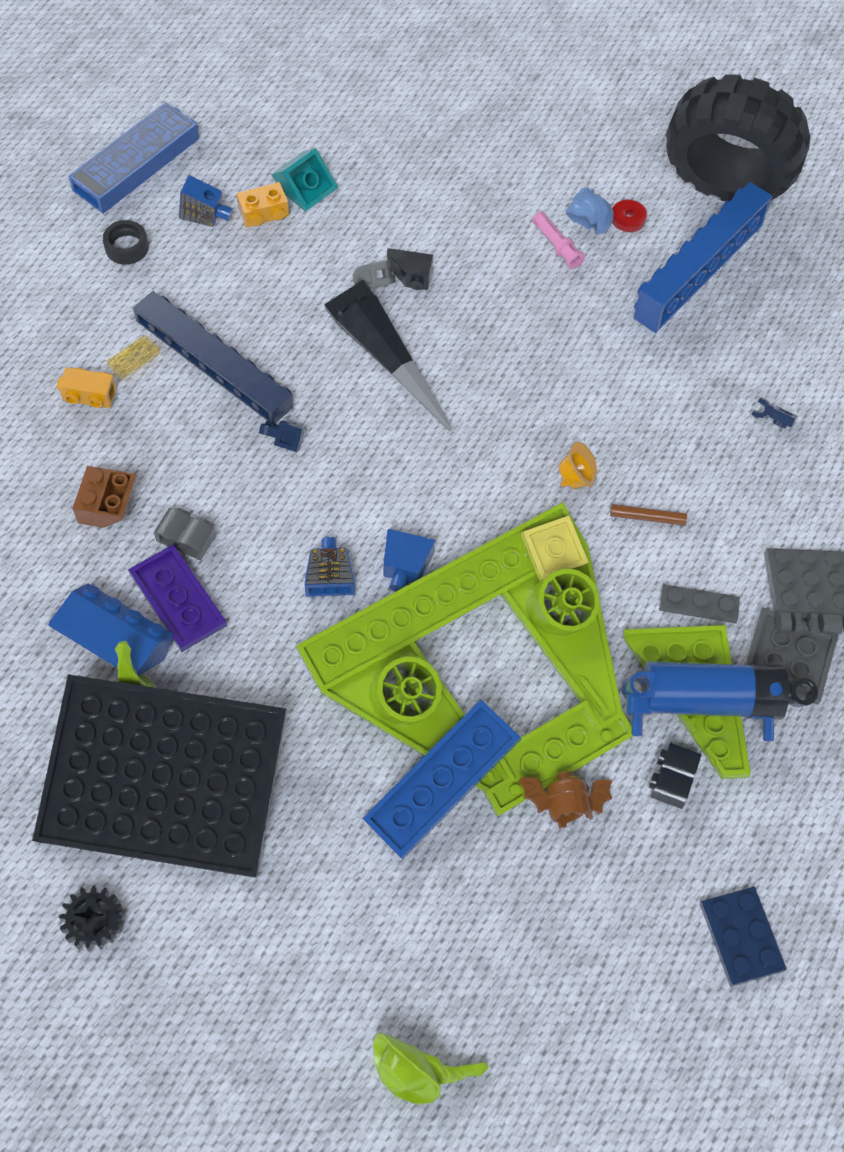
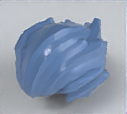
M582 188L573 198L571 205L566 210V215L573 222L583 225L587 230L594 228L596 234H602L611 226L614 212L611 204L602 198L600 194H594V189Z

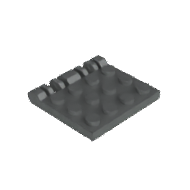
M767 548L764 556L777 630L790 632L792 627L793 632H800L802 629L801 618H806L807 627L811 633L817 632L818 625L821 633L840 634L842 627L844 631V551Z

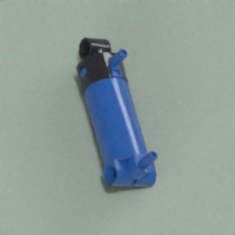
M647 661L644 672H637L623 682L621 687L622 694L627 699L626 714L632 715V736L643 735V715L657 713L763 719V740L773 741L774 719L782 720L786 715L788 705L796 708L804 707L815 702L818 697V687L812 680L807 678L789 680L785 666L767 664L732 665ZM634 681L641 685V692L634 688ZM798 686H801L806 691L804 700H801L796 695V688Z

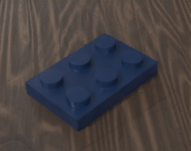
M755 886L700 902V907L730 987L779 974L787 970Z

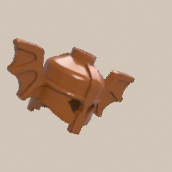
M572 772L558 773L556 775L557 780L548 785L546 792L537 778L522 777L518 781L524 789L523 798L532 801L537 807L538 813L548 810L550 818L558 823L559 828H566V823L572 822L584 814L586 818L593 820L592 811L600 815L603 812V804L612 799L610 795L611 780L594 781L591 793H589L588 784L577 776H573Z

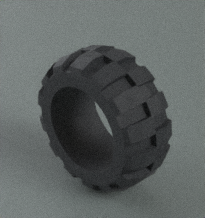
M725 74L720 80H717L714 76L702 80L682 96L675 108L666 132V148L670 163L676 166V173L685 183L691 182L695 185V190L706 196L711 194L720 197L721 201L730 202L739 188L743 189L751 182L772 195L771 200L782 195L797 181L810 148L811 137L807 118L802 108L795 107L793 97L784 90L780 89L777 91L769 87L770 82L755 77L752 81L742 79L741 75ZM717 134L740 137L756 145L758 148H746L732 144Z

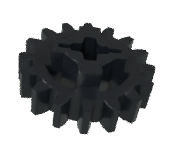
M92 885L91 891L87 893L82 887L80 888V896L69 895L72 900L71 904H62V907L67 912L66 914L59 915L61 922L65 923L59 928L62 933H67L65 939L68 943L74 941L76 949L79 950L85 944L87 951L91 952L93 945L97 944L99 949L102 950L105 940L113 943L114 940L111 935L113 933H121L117 923H123L125 919L123 915L118 913L124 909L121 904H116L118 898L115 894L109 896L107 888L104 887L98 893L97 887ZM100 902L105 903L110 908V912L101 910ZM95 913L97 918H92L91 923H88L86 919H90L92 914ZM73 925L83 927V936L74 930Z

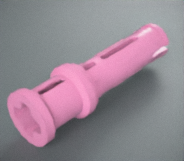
M541 211L535 214L532 222L554 245L556 254L564 258L568 268L573 269L581 265L585 259V254L577 250L573 240L566 238L544 212Z

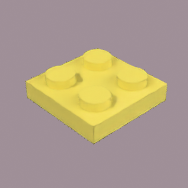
M570 516L523 531L520 534L539 581H542L555 571L564 568L577 569L589 563Z

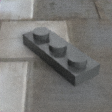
M663 584L661 587L659 611L736 624L738 621L740 597Z

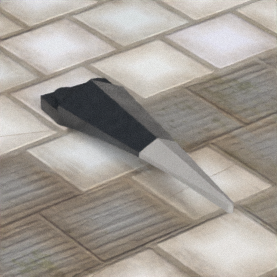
M362 280L325 303L324 307L335 323L398 380L447 430L451 431L448 420L380 301L367 284Z

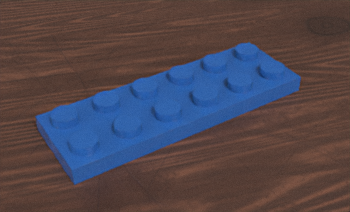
M480 700L362 819L403 860L522 740L521 737L484 701Z

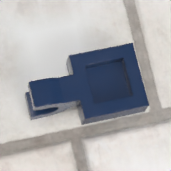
M760 397L758 403L764 405V412L754 410L751 414L756 418H763L769 415L770 418L774 419L773 423L785 429L787 426L792 427L798 418L797 415L770 404L763 397Z
M284 420L280 421L279 425L266 421L265 424L262 423L260 425L259 434L274 437L275 446L297 453L301 447L305 427Z

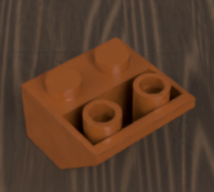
M87 466L72 508L77 523L104 528L122 521L137 479V474Z

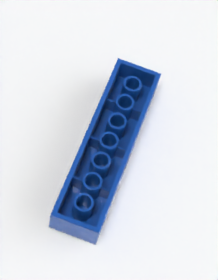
M751 182L743 189L739 188L730 202L726 201L721 207L720 212L717 215L713 214L703 228H698L690 241H685L676 255L672 254L662 269L658 268L648 282L642 283L637 291L639 296L634 305L635 313L633 319L654 333H657L763 226L772 195Z

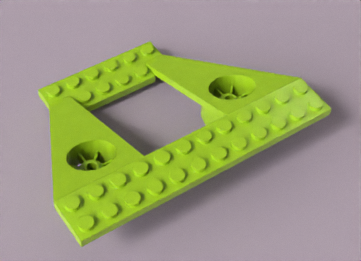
M563 502L295 646L322 695L425 756L465 714L415 642L501 595L580 703L522 736V740L475 786L484 793L496 816L502 815L527 800L523 798L524 789L518 782L522 777L537 778L542 788L545 789L549 784L557 780L556 775L558 773L574 772L632 737V727L621 707L589 547ZM570 516L589 563L577 569L564 568L555 571L542 581H539L520 534L523 531ZM547 585H552L556 592L554 595L544 593ZM559 585L566 587V590H562ZM544 599L551 601L552 608L548 611L546 610ZM576 609L582 610L580 621L574 612ZM554 611L557 615H559L558 622L555 621L548 613ZM569 615L575 626L563 625L564 617ZM399 670L409 671L408 678H402ZM393 671L398 680L395 684L384 682L387 673ZM413 675H417L422 681L420 682V680L413 677ZM423 683L428 691V695L421 693ZM383 686L392 689L393 697L385 701L383 695ZM407 687L410 690V693L406 694L404 692V689ZM418 697L428 699L423 712H421L416 703ZM394 699L400 703L399 713L393 711L387 703ZM411 704L417 715L413 717L403 716L405 705Z

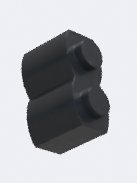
M673 743L669 744L667 750L662 748L657 760V764L661 765L659 774L653 773L648 787L653 789L651 798L683 809L702 754Z

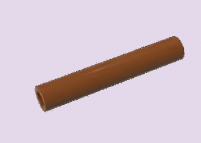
M611 504L610 516L682 526H685L687 521V513Z

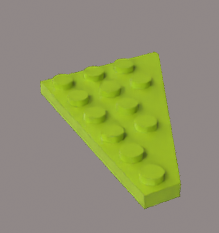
M726 625L624 629L623 631L624 641L644 669L647 661L732 664ZM676 714L721 779L749 778L751 771L741 717Z

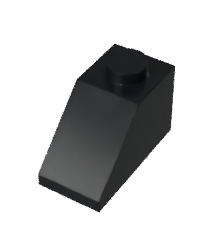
M387 248V259L392 261L391 271L405 287L414 290H428L433 270V255Z

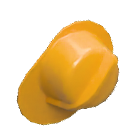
M575 442L569 454L560 462L559 471L562 476L560 485L562 487L570 486L572 489L593 486L597 474L596 461L590 449L582 442Z

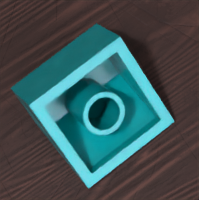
M316 148L303 151L271 174L276 183L280 182L285 196L304 211H307L339 188Z

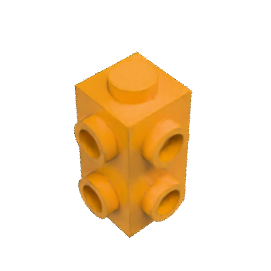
M65 367L63 375L57 381V389L60 391L63 401L70 404L90 405L95 408H111L117 390L112 374L87 371L82 368Z

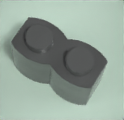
M169 508L154 531L157 542L167 547L174 545L181 553L197 560L203 558L216 536L211 522L204 518H192L187 511L181 508Z

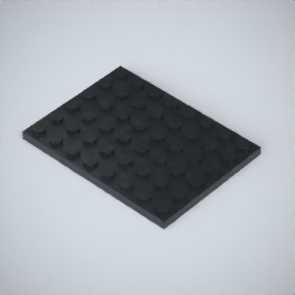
M68 674L32 841L257 878L288 711L287 708Z

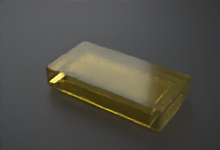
M143 335L107 360V365L123 380L160 354V350Z

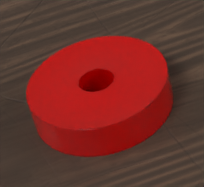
M626 199L617 202L613 206L614 217L612 224L617 229L624 232H636L646 224L647 210L640 202Z

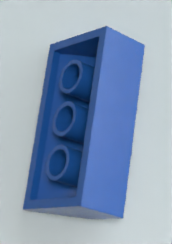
M89 583L73 590L48 624L54 630L118 668V656L115 648L119 642L127 641L131 648L130 658L138 676L165 660L173 634L165 630L160 624L150 621L140 612L130 609L122 604L120 600L110 597L100 591L97 586L90 585Z

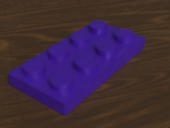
M174 545L165 548L128 569L129 575L166 630L173 634L172 639L181 652L227 626L226 620Z

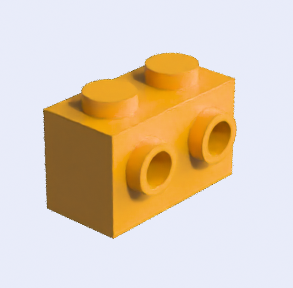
M280 182L236 193L238 209L246 228L259 226L262 223L273 220H281L289 216L288 201Z

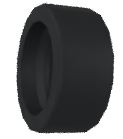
M120 220L108 226L103 233L105 252L114 263L131 265L143 259L148 252L147 234L143 226L137 222ZM123 236H133L139 239L137 244L127 249L116 248L112 245L115 240Z

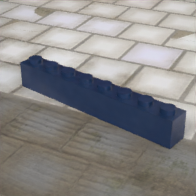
M152 291L133 307L137 323L265 420L276 424L293 408V395L286 386L279 385L270 374L260 371L251 360L244 359L235 348L228 347L216 334L209 333L200 322L193 321L181 308L177 309L165 296H160L155 291Z

